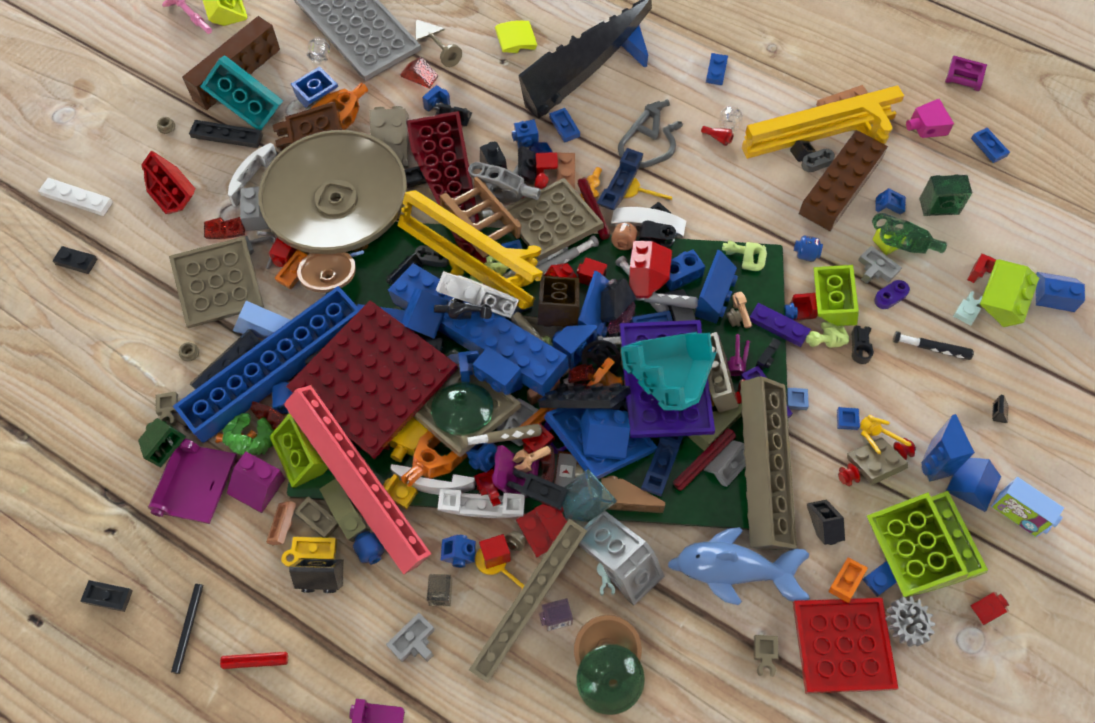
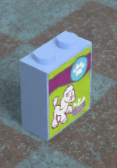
M1019 477L1010 482L991 505L996 511L1035 537L1041 533L1047 534L1052 526L1056 527L1063 518L1060 514L1064 507Z

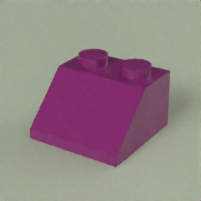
M245 451L233 468L227 494L263 513L286 478L280 469Z

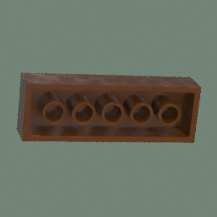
M257 16L182 76L192 100L205 110H208L218 102L217 99L200 86L217 61L224 55L250 75L280 50L273 25Z
M856 130L803 200L799 215L831 232L882 161L888 146Z

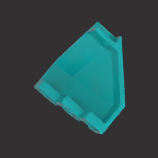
M697 332L642 340L621 347L623 368L639 380L638 384L649 395L652 394L659 401L658 405L663 410H684L699 403L717 353L712 352L710 333Z

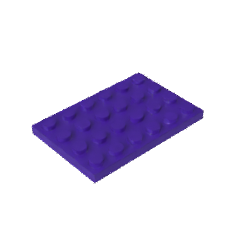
M700 320L620 323L619 326L621 347L642 340L692 332L702 333ZM623 368L625 386H630L631 394L626 397L630 438L714 435L715 426L708 378L699 403L684 410H663L658 405L659 401L652 394L649 395L638 384L639 380L632 373L629 374Z

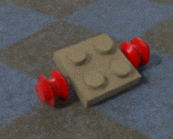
M881 437L874 441L881 454H877L870 443L847 453V459L851 463L847 465V469L844 467L839 468V480L842 484L850 487L852 486V481L860 482L862 474L872 485L908 468L907 455L909 457L915 456V444L911 440L903 438L910 442L911 446L894 442L892 447Z

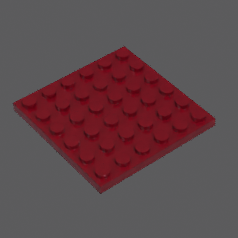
M370 300L286 387L293 393L298 388L311 385L348 438L375 459L458 369V365Z

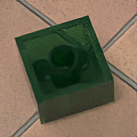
M968 175L931 176L919 197L923 216L960 215L973 193Z

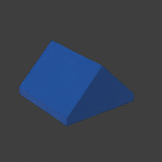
M414 289L401 323L413 331L435 338L445 313H434V305H447L449 301L424 290Z
M970 457L952 476L946 491L986 512L1001 479V475L990 459Z

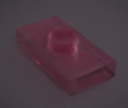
M634 301L616 320L609 322L607 327L609 334L620 332V323H630L636 307Z

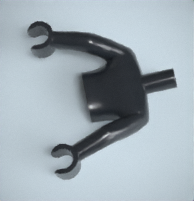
M457 298L451 299L447 305H434V313H448L450 318L456 320L471 319L472 311L480 312V317L484 319H490L492 316V310L489 305L463 303V300Z

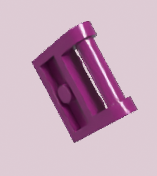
M953 55L945 82H953L974 88L975 91H980L987 64ZM954 74L960 75V76H964V77H967V78H971V79H975L976 81L969 80V79L962 78V77H958V76H955Z

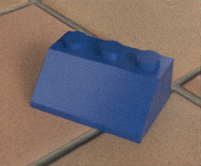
M717 250L699 296L695 317L716 324L719 317L723 318L726 307L723 305L725 301L729 302L732 291L729 289L731 286H735L738 278L735 275L737 267L720 250Z
M594 271L578 319V326L596 325L598 327L597 336L606 338L608 332L607 322L602 323L600 319L601 292L607 287L606 284L609 280L598 271Z
M956 414L952 415L933 437L921 462L922 471L928 477L929 482L953 476L975 453Z

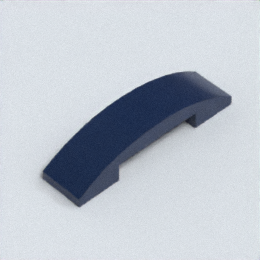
M630 148L625 150L620 160L619 168L608 188L603 190L597 201L599 206L613 211L618 207L635 178L643 158V153Z
M683 436L660 437L641 490L660 497L662 496Z

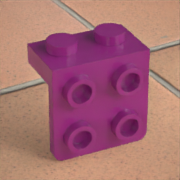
M499 445L495 453V469L492 475L493 484L504 493L521 494L507 487L508 481H513L521 486L524 485L525 480L519 479L512 474L514 469H516L515 466L522 464L523 461L515 463L513 461L515 454L505 446ZM539 459L532 462L531 471L526 472L527 474L531 473L538 476Z
M356 698L355 705H351L349 718L352 719V723H403L405 710L397 706L371 704L365 699Z

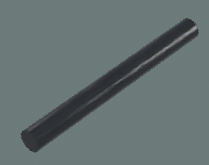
M195 584L171 669L173 674H180L204 586L202 584Z

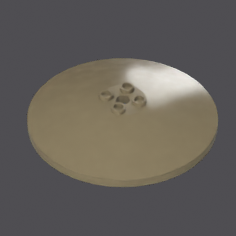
M351 130L323 131L297 140L282 150L272 160L260 182L258 193L259 207L268 228L287 245L314 254L343 253L371 243L394 224L401 213V208L404 207L403 199L405 192H407V179L399 157L381 140L371 135ZM340 197L338 201H332V199Z

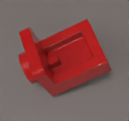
M568 263L551 265L544 275L577 278Z
M996 592L970 605L983 625L1009 612L1007 609L1009 603L1002 594L997 595Z

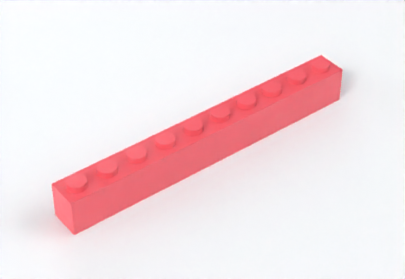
M309 385L296 389L284 403V406L403 575L417 568L431 555L428 548L313 387Z

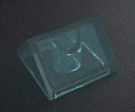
M589 469L564 487L569 490L563 503L564 515L567 519L589 522L617 502Z

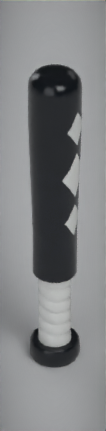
M896 331L893 336L894 343L904 342L915 345L918 348L965 360H971L974 355V351L971 348L925 338H913L902 335L899 331Z

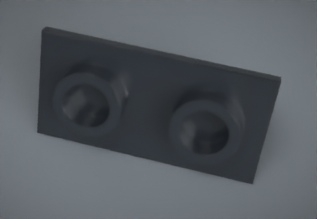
M441 102L435 105V110L437 111L435 115L459 111L462 126H467L472 116V112L467 110V108L455 106L451 108V105Z
M417 254L407 255L406 259L399 265V269H395L390 275H387L386 282L389 285L394 284L413 263L422 268L423 264Z

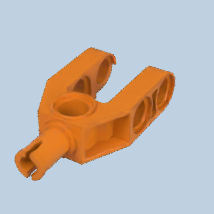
M361 82L352 91H348L345 88L325 95L312 108L335 101L338 109L341 111L339 116L342 130H346L354 123L360 108L358 99L368 92V88Z
M428 430L419 438L413 456L412 468L402 475L401 479L404 484L409 481L407 486L411 487L421 476L432 479L448 474L467 457V454L465 453L459 457L451 451L447 456L438 455L434 448L441 441Z

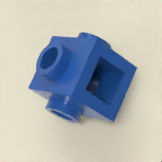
M535 119L514 123V131H511L513 142H517L518 148L539 144V133Z
M494 443L476 444L466 452L469 464L474 469H480L487 473L495 465L497 447Z
M455 535L442 539L441 561L452 563V566L456 568H463L466 564L475 562L476 541L467 539L466 535Z

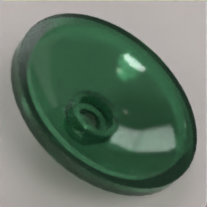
M459 382L446 386L436 394L431 404V414L435 424L441 430L455 435H465L480 430L490 421L494 411L493 399L490 393L482 386L470 382Z
M605 644L589 651L581 660L576 675L577 689L582 700L592 710L605 715H615L630 709L640 698L645 683L644 670L639 659L629 649L617 644ZM610 680H617L616 685L609 686Z

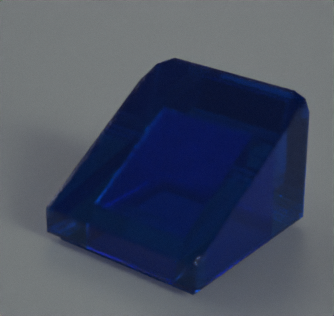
M533 142L529 150L535 153L553 152L547 142Z

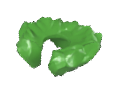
M249 413L235 416L222 430L224 432L222 442L239 455H243L245 451L252 455H260L261 453L264 455L268 448L273 446L270 435L274 432V428L264 417L257 421L258 435L254 439L241 435L242 430L250 425L252 418Z

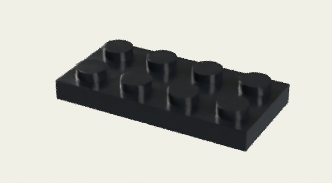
M602 383L585 386V384H576L574 386L560 384L553 391L546 392L545 396L538 400L539 408H612L629 396L631 390L630 386H621L620 383L603 386Z

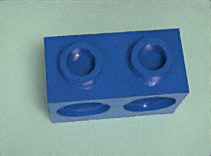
M694 249L682 252L678 257L671 259L670 272L676 274L670 273L669 281L665 283L670 291L703 277L705 265Z

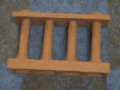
M477 176L474 178V189L454 199L447 193L440 195L441 207L478 231L501 220L505 227L490 234L488 237L495 241L510 232L517 239L520 238L521 224L519 220L514 219L491 193L486 183L482 182ZM477 195L483 200V202L466 211L458 207L461 203ZM488 207L495 213L476 224L472 223L469 217ZM473 245V247L479 252V254L483 258L488 255L487 253Z

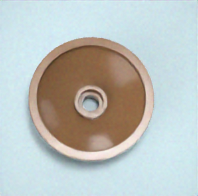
M346 252L337 254L311 253L301 261L297 269L298 279L302 286L308 290L320 293L330 292L337 286L340 288L344 287L353 279L356 272L354 259Z
M601 615L592 618L582 626L575 638L574 657L576 664L585 677L598 684L613 685L626 680L634 673L641 659L642 646L637 631L628 621L615 615ZM604 643L609 644V648L607 650H602V645Z

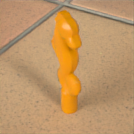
M596 167L593 174L587 177L595 199L599 197V193L595 188L600 184L599 176L602 172L600 167Z

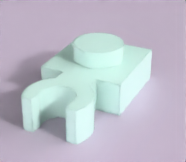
M973 291L970 292L966 300L963 299L953 317L970 326L981 310L978 306L983 297L981 296L979 300H975L973 298Z

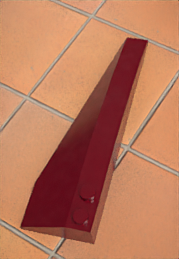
M459 111L406 120L411 151L437 204L440 205V195L444 193L455 199L472 190L473 184L468 171L469 163ZM475 197L461 203L458 207L466 211L476 206ZM478 213L469 217L472 223L480 222ZM451 230L459 248L483 264L487 262L486 257L483 258L470 242Z

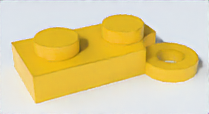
M293 537L292 547L282 554L281 561L286 567H290L300 558L335 559L337 539ZM294 555V560L288 562L287 557Z

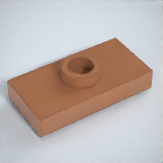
M287 501L278 504L266 541L267 544L272 546L284 544L287 532L292 525L291 519L296 503Z

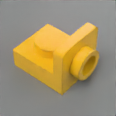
M396 474L388 478L383 485L393 501L406 510L418 493L417 489L407 486V483L404 484Z

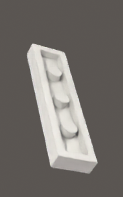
M47 178L38 191L41 196L101 216L105 215L113 203L109 197L51 178Z

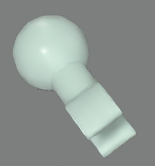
M599 562L597 572L602 576L600 595L603 596V589L606 584L611 589V594L614 595L615 587L611 584V579L606 574L603 565Z

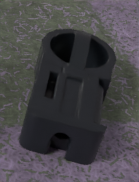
M856 325L851 333V356L855 362L867 364L874 353L873 346L869 343V334L872 329L866 326L861 328V326ZM863 351L867 352L869 356L863 357Z

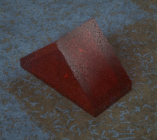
M422 57L408 63L400 74L401 77L429 89L438 78V74Z

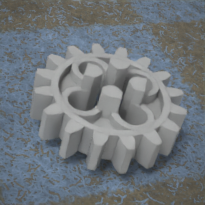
M902 597L891 603L892 607L887 609V612L891 615L886 617V620L891 622L888 629L895 631L892 635L893 637L899 636L900 643L907 642L908 647L913 645L917 647L931 640L929 636L935 633L931 627L935 626V623L930 621L933 614L926 612L928 606L922 607L921 600L914 602L913 597L907 599Z

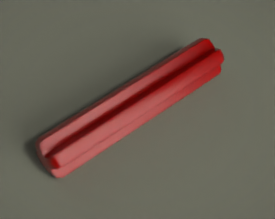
M287 652L226 655L221 657L220 667L222 669L287 665L289 656Z

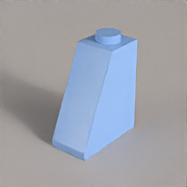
M245 301L233 331L244 334L247 330H251L256 337L266 339L288 323L290 319Z

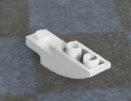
M444 271L436 288V291L472 304H487L491 307L492 312L509 318L512 317L519 301L517 298L494 288Z

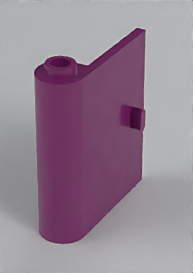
M184 439L169 457L149 503L150 513L158 517L168 515L210 524L237 454L200 447L195 442Z

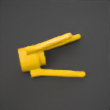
M868 415L860 423L861 435L867 439L877 454H881V451L870 436H877L881 432L907 446H911L910 442L882 428L881 424L889 425V421Z

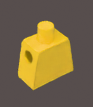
M413 417L389 443L394 448L390 457L401 462L406 453L414 456L419 438L428 429Z

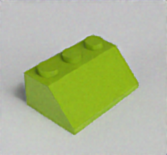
M998 259L993 267L980 305L1003 327L1022 324L1025 321L1039 277L1028 266Z
M853 265L813 267L818 317L836 326L857 325L859 309Z
M289 413L270 435V439L292 488L323 475L328 467Z

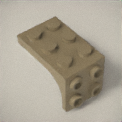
M393 106L392 109L375 107L374 110H369L371 136L388 145L399 157L403 167H409L406 122L409 119V115L406 109H403L401 106Z

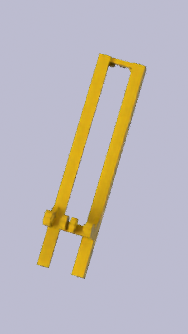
M897 85L747 125L742 150L748 159L792 147L796 141L811 142L852 130H858L886 144L889 138L888 134L893 128L889 120H893L897 114L895 111H891V104L902 102L904 94Z
M418 191L405 192L403 204L406 207L401 208L404 214H400L398 226L485 285L519 300L517 306L522 310L533 306L535 297L520 287L531 284L534 279L536 281L541 280L543 272L535 267L538 261L533 258L541 254L542 249L536 245L528 246L527 250L505 248ZM412 206L420 209L516 272L515 276L507 279L412 217Z

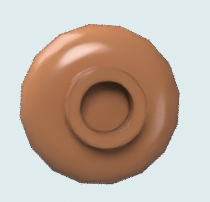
M619 223L615 226L611 237L613 245L620 250L631 249L633 241H636L638 236L637 229L631 223Z

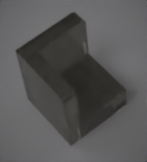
M429 575L427 602L429 606H451L453 582L451 575Z

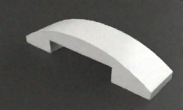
M272 143L253 152L237 168L228 189V196L233 206L236 207L238 205L241 188H244L261 165L267 168L277 156Z
M621 207L613 211L610 226L627 222L641 227L643 221L649 220L672 225L676 229L675 237H684L686 221L676 215L644 207Z
M391 464L392 473L398 475L401 481L402 475L411 469V467ZM454 474L452 482L420 477L412 485L418 491L439 495L440 489L461 490V493L475 489L476 486L473 477Z
M440 489L438 511L483 518L521 517L524 514L525 496L522 494L504 493L503 496L498 497L501 504L493 507L488 495L481 496V494L461 493V490Z

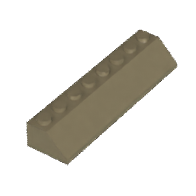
M762 376L741 381L740 395L742 397L741 413L743 417L750 548L761 550L797 549L785 385Z

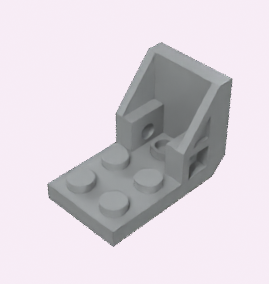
M602 510L583 527L587 530V533L579 543V546L603 565L608 577L632 605H635L665 577L655 552L648 543L605 510Z

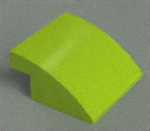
M949 491L932 497L927 492L866 516L905 598L951 586L988 572Z

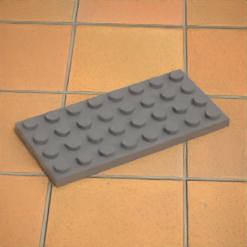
M294 0L365 81L421 51V45L379 0Z

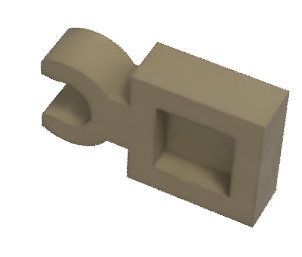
M176 391L156 395V414L164 422L170 420L172 426H176L177 423L173 416L174 413H178L173 407L179 402Z
M754 635V659L761 660V664L757 668L759 676L763 675V667L770 669L771 677L776 673V667L772 660H778V636Z

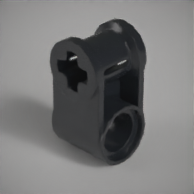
M646 220L642 222L638 240L653 241L669 248L675 242L676 229L672 225Z

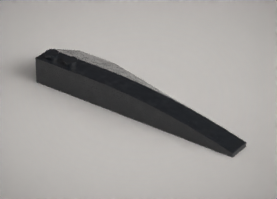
M639 0L633 4L631 9H623L619 16L613 15L609 17L608 22L602 21L584 31L580 38L574 37L570 39L569 44L566 46L561 44L556 47L555 52H547L518 76L525 108L539 119L546 115L555 105L560 104L566 96L596 72L629 38L652 9V0Z

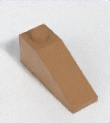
M607 476L601 479L600 509L663 513L665 502L624 479H618L616 476Z

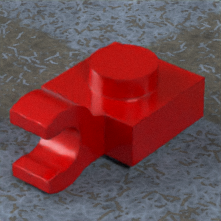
M491 469L487 473L483 472L473 476L481 496L488 494L490 502L494 507L501 504L498 498L499 493L497 490L499 488L494 486L492 480L494 470Z

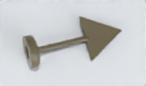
M416 20V41L430 36L442 49L440 54L441 63L446 67L457 65L462 58V49L455 44L445 47L434 35L444 31L445 28Z

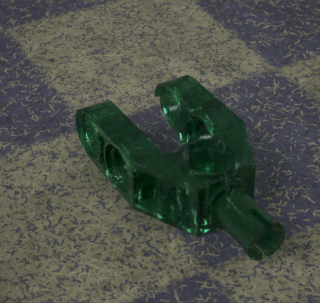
M879 213L872 219L874 228L876 230L881 228L880 238L886 245L911 253L926 254L928 249L944 253L947 248L945 241L934 239L928 230L909 221L885 213ZM880 219H886V223L883 226H877V222ZM898 224H902L903 228L901 229L895 226ZM884 235H892V237L889 239H885ZM906 237V244H901V240Z

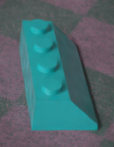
M225 55L217 61L200 86L258 130L264 128L284 101Z

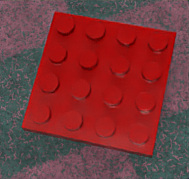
M883 598L851 599L849 603L842 599L800 600L793 602L805 694L890 691L899 689Z

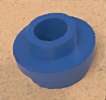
M794 303L785 305V316L792 320L797 319L798 308L794 307Z

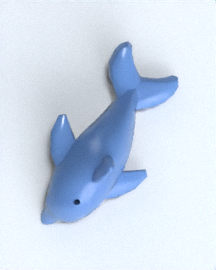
M740 527L728 528L716 534L709 542L691 544L685 547L678 557L668 562L670 569L683 572L689 578L707 583L712 592L727 603L739 605L742 602L732 587L733 584L773 580L781 595L789 601L810 600L809 594L799 586L794 577L798 567L809 558V553L804 549L789 550L772 563L748 548L733 544L743 532Z

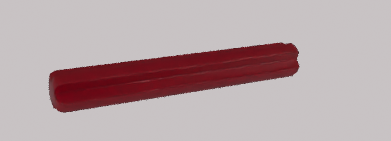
M585 177L578 179V187L584 201L604 225V228L598 230V234L602 240L608 239L610 232L590 185Z
M726 429L673 481L675 488L682 491L736 438L734 431Z

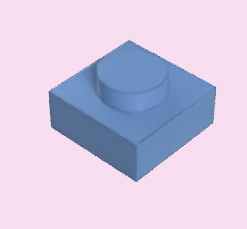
M787 388V406L789 409L807 410L809 408L808 389Z

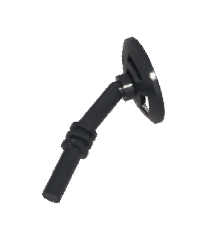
M630 309L622 320L611 328L608 332V337H620V323H629L631 317H634L636 313ZM596 340L585 346L581 354V362L584 368L594 375L599 367L602 368V364L609 357L615 362L610 370L611 373H614L621 364V353L613 343L606 340ZM610 347L614 350L616 355L611 354L609 350ZM588 358H592L593 362L597 364L596 368L588 363Z

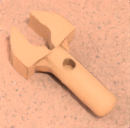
M742 292L734 293L732 295L734 308H738L744 327L750 328L752 324L745 307L747 302L745 295Z
M543 447L531 454H527L524 449L518 451L513 461L515 463L523 461V463L515 466V468L525 473L531 471L532 462L550 454V447Z

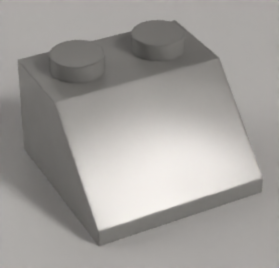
M259 187L241 188L240 219L246 231L269 229L259 207Z

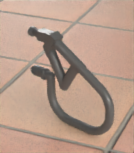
M668 99L645 106L642 115L618 144L620 158L624 154L626 142L637 130L654 140L658 138L660 111L662 108L670 106ZM649 116L653 118L652 130L642 125ZM681 121L668 124V126L663 128V132L670 143L668 152L651 160L641 162L639 168H647L663 162L674 154L676 141L671 132L683 126Z

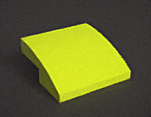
M510 21L495 26L502 52L518 53L520 48L536 49L537 42L529 21Z

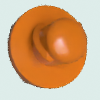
M608 357L602 364V368L599 367L593 375V380L595 381L591 380L587 386L602 383L603 386L620 383L622 386V377H617L610 372L615 362Z

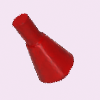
M703 126L701 129L702 133L711 135V137L724 146H727L728 143L730 144L734 137L732 129L710 128L707 126Z

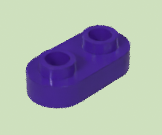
M895 280L877 292L874 302L881 309H889L907 297L910 287L905 281Z

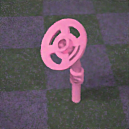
M165 0L163 2V7H169L174 4L178 7L180 6L196 26H200L207 34L212 33V29L204 22V19L185 3L186 0Z

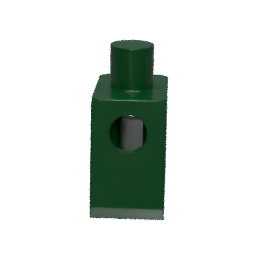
M156 418L146 426V431L141 435L138 442L143 458L161 468L186 436L173 426Z

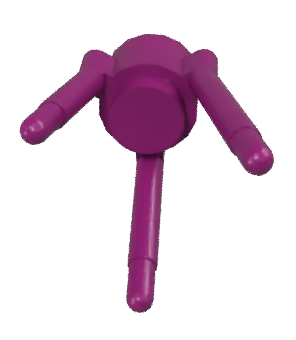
M739 334L736 335L735 356L730 357V361H727L731 376H741L746 371L750 341H746L742 359L740 357Z

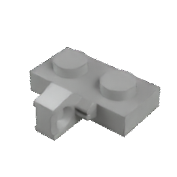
M872 245L858 260L865 265L864 269L866 272L861 280L866 284L874 277L877 279L881 277L889 283L902 269V267Z
M418 613L386 645L401 662L410 654L414 657L420 654L428 662L434 655L426 647L430 643L426 638L435 629Z

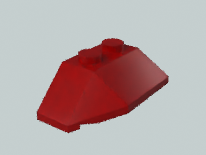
M150 151L141 164L142 170H144V182L147 193L165 214L183 211L196 188L177 166L154 151Z
M633 241L629 286L636 298H650L655 291L669 281L672 250L653 241Z

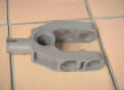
M474 162L468 168L470 177L474 179L477 176L482 182H485L488 189L499 202H517L523 196L535 200L540 198V188L526 186L524 178L505 168L481 162ZM475 169L482 170L479 174L472 173ZM492 173L499 174L496 178L489 177ZM497 189L503 190L502 193L499 195H496L493 192Z

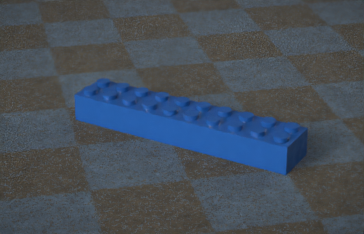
M414 263L388 289L393 303L406 310L414 289L424 290L447 301L454 298L437 292L436 288L440 279ZM472 311L471 319L462 320L452 319L448 313H445L438 328L439 332L466 349L478 351L479 356L487 347H490L521 368L522 384L542 396H545V393L554 387L569 368L567 355L492 312L490 319H484L480 317V312Z
M337 286L173 407L193 434L202 443H205L224 429L235 416L245 413L271 394L274 385L280 382H287L306 366V358L327 345L360 309Z

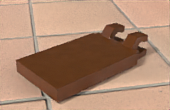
M335 101L285 116L286 121L272 125L273 131L277 132L278 137L288 135V137L275 140L276 147L280 148V151L306 136L323 131L342 130L338 106Z

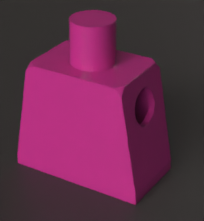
M940 99L917 107L911 120L906 121L907 130L916 129L922 138L947 136L954 125Z

